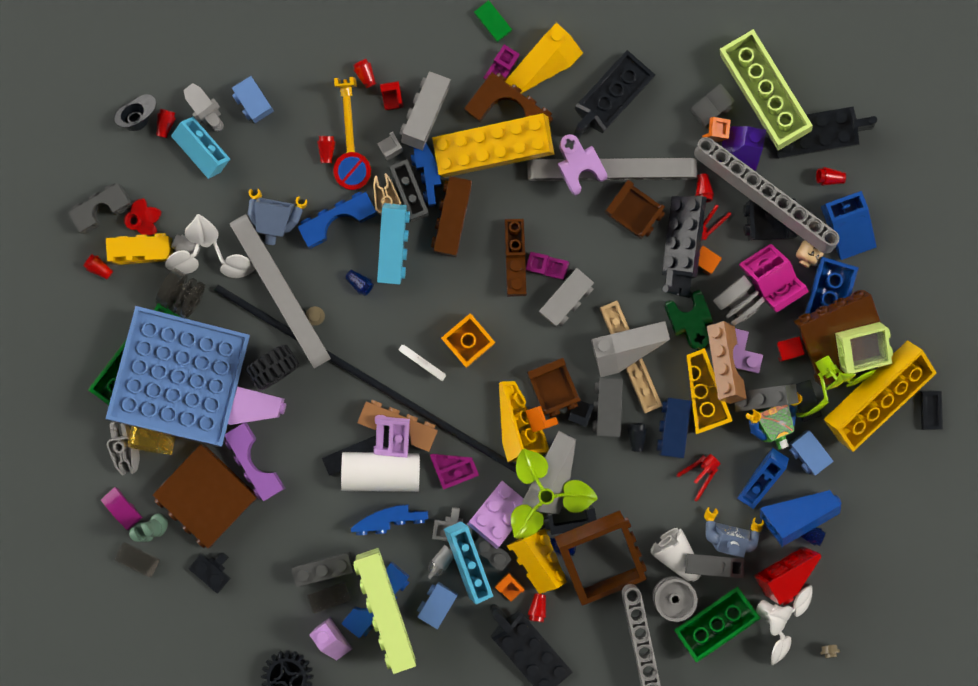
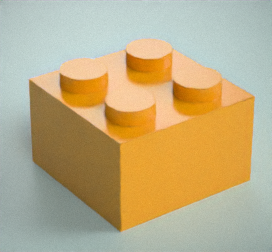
M471 313L441 337L466 368L496 343Z

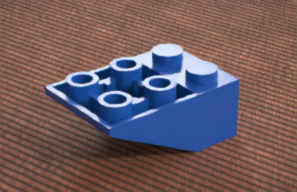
M862 191L821 206L827 225L835 230L840 237L836 245L840 260L877 247L869 209Z

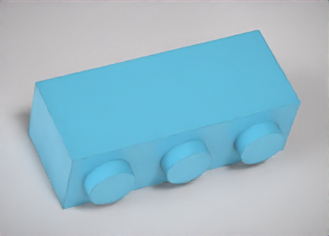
M194 117L180 122L171 135L208 179L221 173L230 161L227 154Z

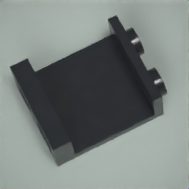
M749 200L744 205V217H747L744 232L745 236H748V241L794 239L797 237L794 231L752 200Z

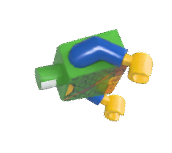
M797 392L799 403L768 407L760 411L753 409V414L747 413L745 417L749 419L750 432L764 442L775 440L778 450L788 447L786 435L794 432L797 407L802 401V396Z

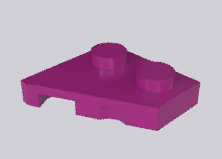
M430 455L443 490L479 476L472 457Z

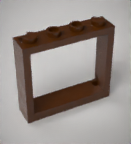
M620 510L555 536L582 606L618 592L627 584L635 585L647 580L644 574L647 571L643 560H639V557H642L638 546H634V543L637 542L633 531L629 532L628 529L631 527L628 517L624 518ZM621 528L635 568L583 589L568 549Z

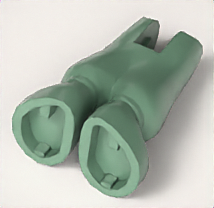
M154 514L148 522L136 523L130 530V538L136 542H150L153 540V537H161L167 530L168 520L163 514Z

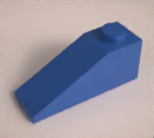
M772 448L753 473L737 499L754 509L786 470L789 458Z

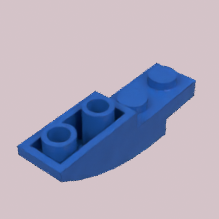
M426 143L423 151L414 148L411 161L412 166H416L417 171L424 170V172H421L422 184H426V191H423L424 202H428L429 207L437 206L435 188L442 187L440 175H438L436 161Z
M409 504L388 507L359 521L351 528V532H356V535H367V531H375V534H385L387 530L391 529V522H394V525L406 524L405 521L413 520V524L425 523V519H429L428 510L409 512Z

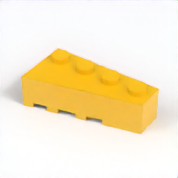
M705 348L687 354L696 434L732 422L733 420L726 402L718 399L715 374Z

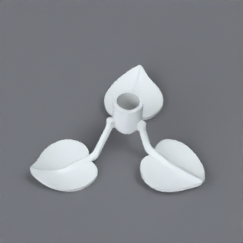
M197 214L185 229V237L190 242L196 243L194 252L191 255L185 250L174 252L165 262V267L168 270L181 274L192 273L199 265L198 260L194 258L199 246L209 247L213 244L219 260L223 264L220 267V271L225 276L241 278L255 270L252 262L243 255L235 254L228 256L226 261L223 259L217 245V229L200 214Z
M810 584L797 594L793 607L772 605L762 600L756 608L757 614L764 617L766 622L770 624L771 634L773 636L780 635V640L776 642L772 651L771 665L783 659L790 649L791 637H785L781 631L793 612L794 616L798 617L807 610L812 598V585Z

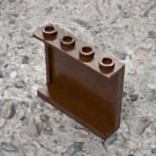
M857 290L849 297L839 298L833 304L821 306L815 312L803 314L794 321V324L799 327L814 368V379L821 387V380L818 376L820 371L815 362L829 355L834 365L836 364L838 369L841 370L835 333L880 322L872 295L865 290ZM876 333L850 339L853 361L879 355ZM824 376L825 385L835 381L833 376L828 379Z
M200 444L153 494L156 498L154 500L155 503L161 508L165 507L169 511L168 515L174 521L179 520L183 524L182 528L189 535L193 534L197 538L196 542L203 548H211L237 518L258 499L254 491L205 444Z

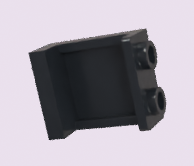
M589 506L585 509L586 519L553 524L552 514L547 513V518H544L545 529L550 531L551 535H555L597 520L595 508Z

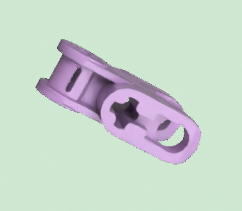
M565 135L559 145L565 160L557 163L571 193L576 196L581 192L578 180L580 173L589 171L600 182L607 180V173L592 146L583 149L576 136ZM567 141L574 144L572 150L569 147L565 148Z

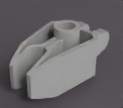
M193 83L184 89L185 99L195 111L192 113L199 123L203 121L205 125L210 124L217 132L222 131L224 124L218 117L221 113L218 110L220 106L214 98L210 100L201 87Z
M110 422L111 439L108 440L106 445L114 466L121 475L128 473V467L131 474L138 470L140 461L139 437L134 432L131 433L129 425L122 423V434L120 435L117 423Z

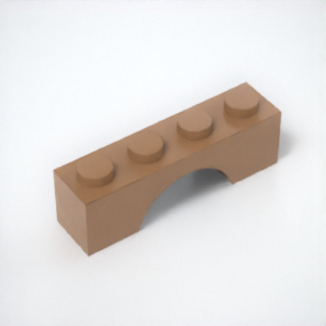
M725 321L707 326L718 399L729 404L747 399L744 380L738 374L733 359V349L738 344L735 326Z
M371 400V403H365L357 423L376 430L375 416L377 415L410 419L409 434L411 445L430 452L438 432L435 429L436 425L427 421L424 424L417 422V417L409 414L406 417L399 415L400 411L389 407L388 410L381 407L382 403Z

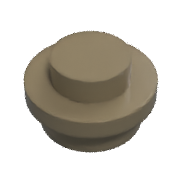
M311 307L306 312L311 325L317 326L323 323L325 313L320 307Z
M837 645L822 646V652H820L821 655H825V659L835 658L837 653H840V649L837 648Z

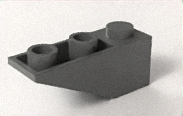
M686 554L685 573L743 578L745 559Z

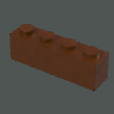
M452 176L449 177V181L445 180L443 192H446L445 200L441 199L439 206L442 214L441 218L437 217L435 225L438 233L437 237L433 236L431 247L434 248V253L457 258L472 188L471 180Z

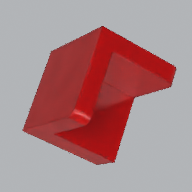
M399 81L380 84L384 109L403 108Z
M799 336L777 342L780 353L779 362L805 355Z

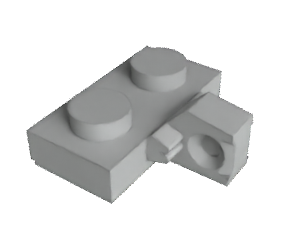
M452 507L451 517L446 516L445 521L435 519L432 539L448 541L444 529L458 522H463V519L459 518L460 508ZM467 525L472 536V528Z

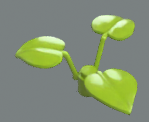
M829 355L818 360L815 364L820 371L818 376L821 380L824 399L809 412L796 413V416L801 418L816 413L829 403L826 390L836 388L843 382L849 383L846 387L856 385L870 377L876 371L875 368L870 369L869 372L858 378L852 379L856 374L843 373L836 364L834 365ZM824 376L826 379L833 376L835 381L826 388Z
M522 449L517 457L516 473L524 484H531L536 481L540 488L538 492L539 503L533 509L529 505L523 504L513 510L511 526L514 538H526L541 529L544 517L536 510L542 504L548 505L553 502L554 498L564 497V507L570 512L578 513L584 511L598 499L596 493L586 483L579 480H571L564 484V493L554 494L551 489L544 488L538 479L543 478L548 472L547 460L539 453Z

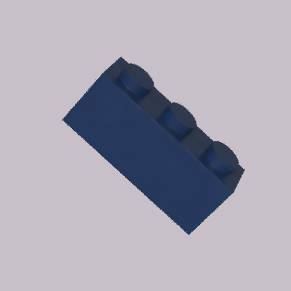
M666 398V401L662 402L661 413H664V419L660 420L659 432H662L661 440L658 439L656 447L659 455L684 458L691 401Z

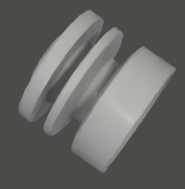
M745 275L713 300L720 310L727 307L731 308L726 315L727 318L736 314V317L731 321L733 326L750 318L759 310L762 303L765 302L763 297L756 301L753 300L759 294L758 291L748 294L747 291L751 288L752 283Z

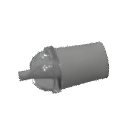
M446 545L429 561V579L433 575L441 576L444 574L454 559L451 549Z

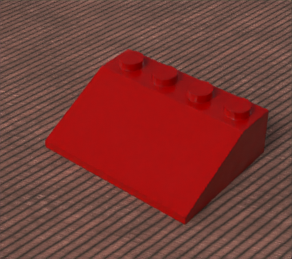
M801 547L753 576L765 596L779 605H786L794 600L793 597L799 593L822 556L818 552Z

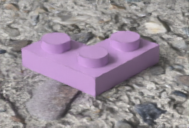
M735 329L738 344L734 346L733 359L736 369L759 374L763 355L745 351L749 332Z

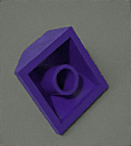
M730 126L729 139L722 141V147L756 171L764 146L766 130L749 126Z

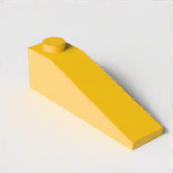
M556 22L505 82L510 86L512 84L516 85L522 90V94L544 80L550 79L557 73L570 68L583 52L571 35Z
M515 381L500 382L502 444L507 462L517 461V457L522 449H527L541 455L547 454L549 447L543 430L532 432L525 412L528 410L525 406L526 400Z

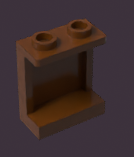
M627 180L606 209L605 214L642 239L644 235L648 237L654 229L652 224L655 220L659 222L664 216L665 212L662 210L665 206L655 202L634 187V183Z
M564 358L527 372L545 416L549 415L551 418L560 414L561 409L567 407V410L578 407L577 403L581 400L567 370Z

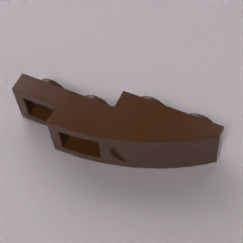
M505 219L507 297L526 296L524 219Z

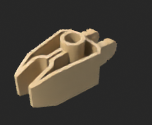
M386 173L384 174L386 179V186L384 188L380 186L377 176H375L373 184L375 210L381 216L384 203L402 205L398 193Z

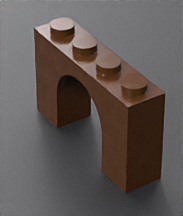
M491 72L464 108L468 114L481 123L497 102L512 100L523 108L525 117L543 113L548 116L549 125L553 121L552 113L545 107L540 109L535 105L537 102L529 95L527 97L521 94L522 90L514 84L512 86L505 82L507 79L500 73L495 75Z

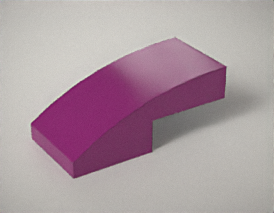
M504 44L483 79L486 80L491 72L495 75L500 73L507 78L520 54Z
M530 251L526 270L565 281L570 262Z
M116 487L101 499L110 513L126 530H130L142 518L134 505L129 503Z

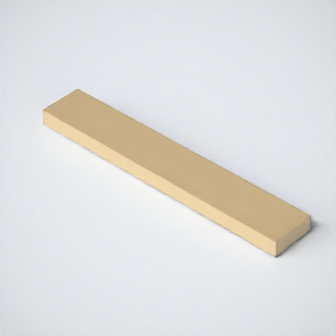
M618 301L599 308L610 334L630 330ZM641 358L625 370L643 412L647 413L661 407L662 403Z

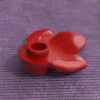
M145 198L138 199L132 204L131 211L125 215L124 224L130 230H137L142 235H154L158 232L154 223L159 220L162 212L155 207H147ZM132 218H137L136 224L131 223Z

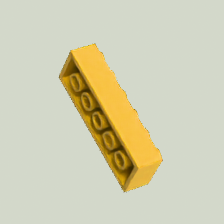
M543 113L432 137L438 175L445 178L555 155L549 119Z
M907 340L893 353L891 357L892 364L878 367L870 377L863 381L823 419L838 441L852 452L937 373L924 351Z

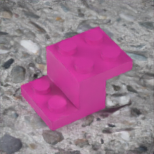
M772 244L739 263L741 270L751 278L755 290L759 292L758 295L763 297L765 302L776 313L809 292L807 286L796 277L790 260Z

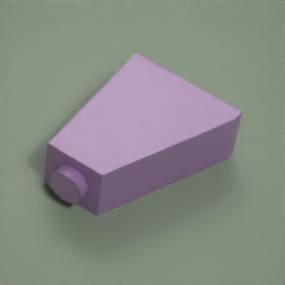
M237 387L228 424L236 425L278 418L280 414L285 412V399Z
M331 617L310 633V637L319 650L335 660H338L353 649Z

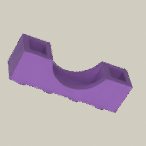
M243 423L225 434L226 439L224 442L229 450L233 449L235 453L234 459L239 466H243L245 470L244 476L249 483H253L255 487L253 491L258 499L266 501L286 489L276 472H263L253 464L251 448L256 441V437L247 423Z

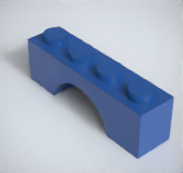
M357 192L351 196V200L347 202L342 200L334 205L335 208L329 211L324 209L318 213L317 217L301 221L298 229L308 248L312 249L327 241V230L330 224L339 217H352L362 223L378 215L367 193Z
M393 562L387 566L386 571L395 595L399 589L403 591L410 583L407 581L409 575ZM355 606L341 624L356 637L360 638L362 635L366 637L373 628L370 625L374 615L373 612L369 613L368 608Z

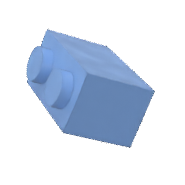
M252 76L232 87L235 92L232 96L238 105L242 103L245 109L242 112L248 121L252 119L254 123H257L274 112Z
M810 430L804 431L789 443L790 453L795 459H800L803 463L801 467L807 474L817 475L833 462L832 458Z
M440 582L436 586L431 585L427 592L429 598L426 602L422 601L417 609L419 612L418 618L436 629L439 628L458 593Z

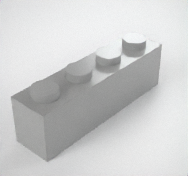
M430 71L427 78L423 77L420 84L421 91L416 93L413 100L415 105L407 113V124L403 123L399 134L402 135L401 143L423 151L448 93L451 79Z

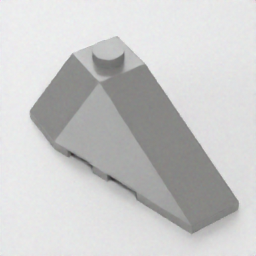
M663 321L592 339L591 344L600 378L621 372L669 341L670 337L666 322Z
M558 431L545 456L548 463V472L543 478H538L542 486L551 489L554 494L564 493V484L571 479L576 439L561 431ZM536 481L531 483L522 501L523 504L529 505L531 508H534L539 503L538 492L540 488ZM564 497L554 498L553 502L548 505L542 504L537 511L559 514L564 506Z

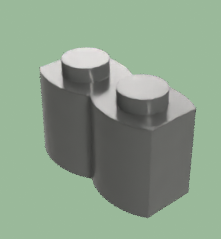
M719 84L696 103L690 111L702 126L706 127L709 125L711 117H717L722 112L726 115L734 108L732 104L735 100Z
M482 536L475 540L474 544L478 554L488 558L493 567L503 571L511 561V556L503 547L496 549Z

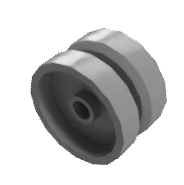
M665 577L657 582L653 589V605L658 613L669 621L679 622L686 620L697 608L698 598L696 591L690 583L681 577ZM677 596L678 600L672 602V598Z

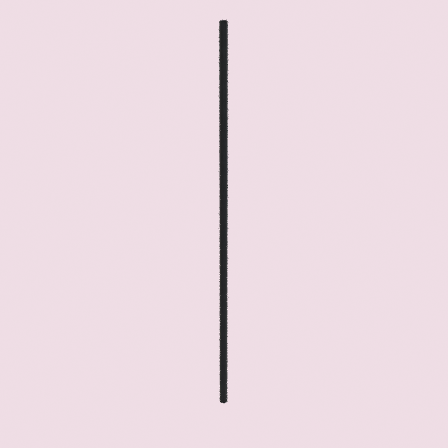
M216 286L215 292L297 341L290 327L222 286ZM326 350L331 358L329 361L516 473L515 463L507 462V459Z

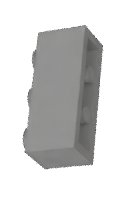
M576 268L538 313L553 326L557 327L558 324L562 326L569 317L566 315L570 310L575 312L581 305L579 300L583 295L587 298L594 290L591 287L594 282Z

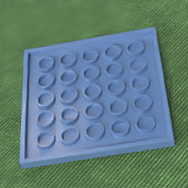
M135 306L105 420L222 447L250 335Z

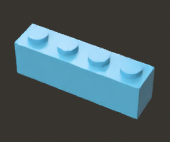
M383 204L378 283L400 284L402 278L405 279L406 267H403V260H407V249H404V242H408L409 230H405L406 223H409L410 211H407V205Z
M458 522L445 528L444 532L469 599L478 604L493 597L468 526L463 522Z

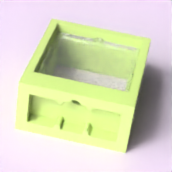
M877 322L835 333L840 369L843 372L857 373L892 364L893 350L889 344L891 334L889 328L882 323Z

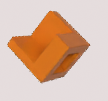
M711 117L709 133L702 135V138L708 137L715 142L729 139L731 120Z
M701 246L698 266L704 269L703 272L709 276L722 258L705 246Z
M541 406L525 411L533 433L558 424L556 417L545 419Z
M509 572L495 584V588L509 601H513L521 592L525 591V588Z

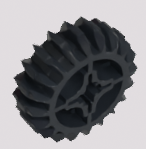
M286 650L285 656L282 651H279L278 657L275 654L271 656L273 661L269 659L266 661L269 667L264 666L262 668L267 673L261 675L262 679H267V681L262 683V686H276L275 684L294 686V679L303 675L301 686H312L313 683L309 680L313 679L314 675L308 673L313 670V667L307 668L306 666L310 661L306 660L303 662V654L297 658V651H294L292 656H290V650ZM286 662H292L296 664L300 668V670L291 669L289 664ZM280 663L281 674L273 678V669L275 665ZM286 673L287 675H293V677L289 679L290 681H288V678H282V676H284Z

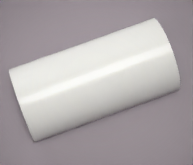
M342 452L341 491L419 492V453H408L406 458L376 455L374 452Z

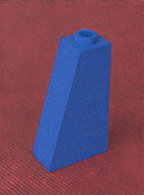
M828 490L762 507L760 509V518L764 520V524L783 547L840 514L842 503L837 495H833Z

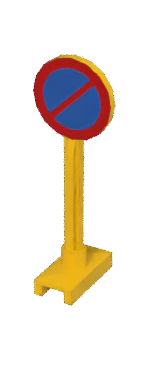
M349 77L350 83H348L347 79H344L342 84L339 78H334V85L340 88L341 97H343L347 152L336 160L333 173L335 180L340 186L345 189L355 190L366 185L371 177L369 161L365 156L356 153L354 147L351 96L352 88L357 87V83L354 77Z

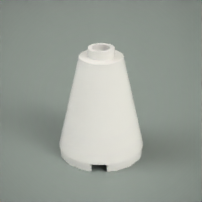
M673 528L660 537L661 541L659 544L656 542L653 544L651 554L687 582L698 580L701 575L685 573L686 554H694L682 529Z

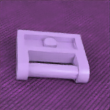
M384 415L375 416L377 427L374 454L407 458L410 419L392 418ZM384 425L389 426L388 447L383 446Z

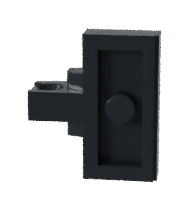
M224 552L217 559L213 557L208 559L202 553L188 568L217 594L231 579L223 572L225 570L223 564L229 558Z

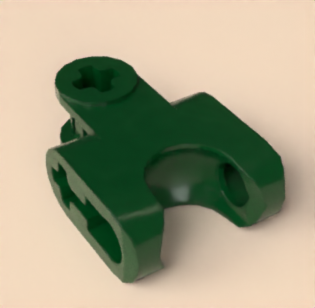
M700 290L692 293L693 309L690 312L680 311L672 300L666 301L664 307L675 335L685 334L688 344L692 349L701 350L707 346L709 337L705 326L712 324L713 320L703 293ZM696 335L699 338H703V340L700 342L701 344H699V342L694 341Z

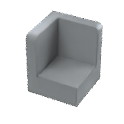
M393 132L389 133L390 136L377 143L387 161L403 152V148Z

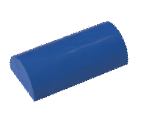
M821 257L805 314L813 313L821 306L831 305L839 298L851 296L859 267Z

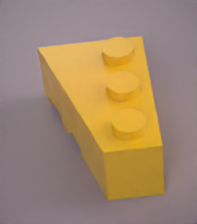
M157 233L155 236L147 237V235H136L135 237L118 236L116 238H106L107 261L115 265L165 262L173 254V249L171 248L172 238L166 236V233Z
M545 528L507 545L508 549L513 550L517 555L518 559L516 561L518 564H523L528 573L526 575L539 594L557 589L567 583Z

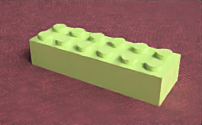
M754 29L720 48L721 58L777 150L784 148L812 131L813 125Z
M379 548L356 555V561H354L353 566L356 575L361 576L360 587L362 593L367 594L366 605L369 613L373 612L372 623L375 632L379 631L380 633L378 641L381 650L386 651L385 662L388 670L392 669L393 674L415 667L416 658Z

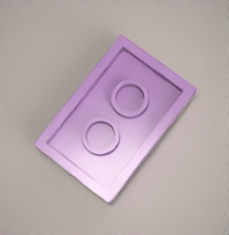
M501 481L467 525L498 549L512 531L511 514L517 506L523 505V498Z

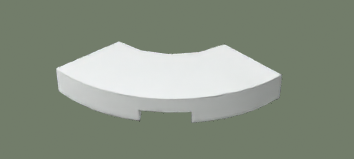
M401 345L398 349L441 381L446 377L445 373L405 345Z

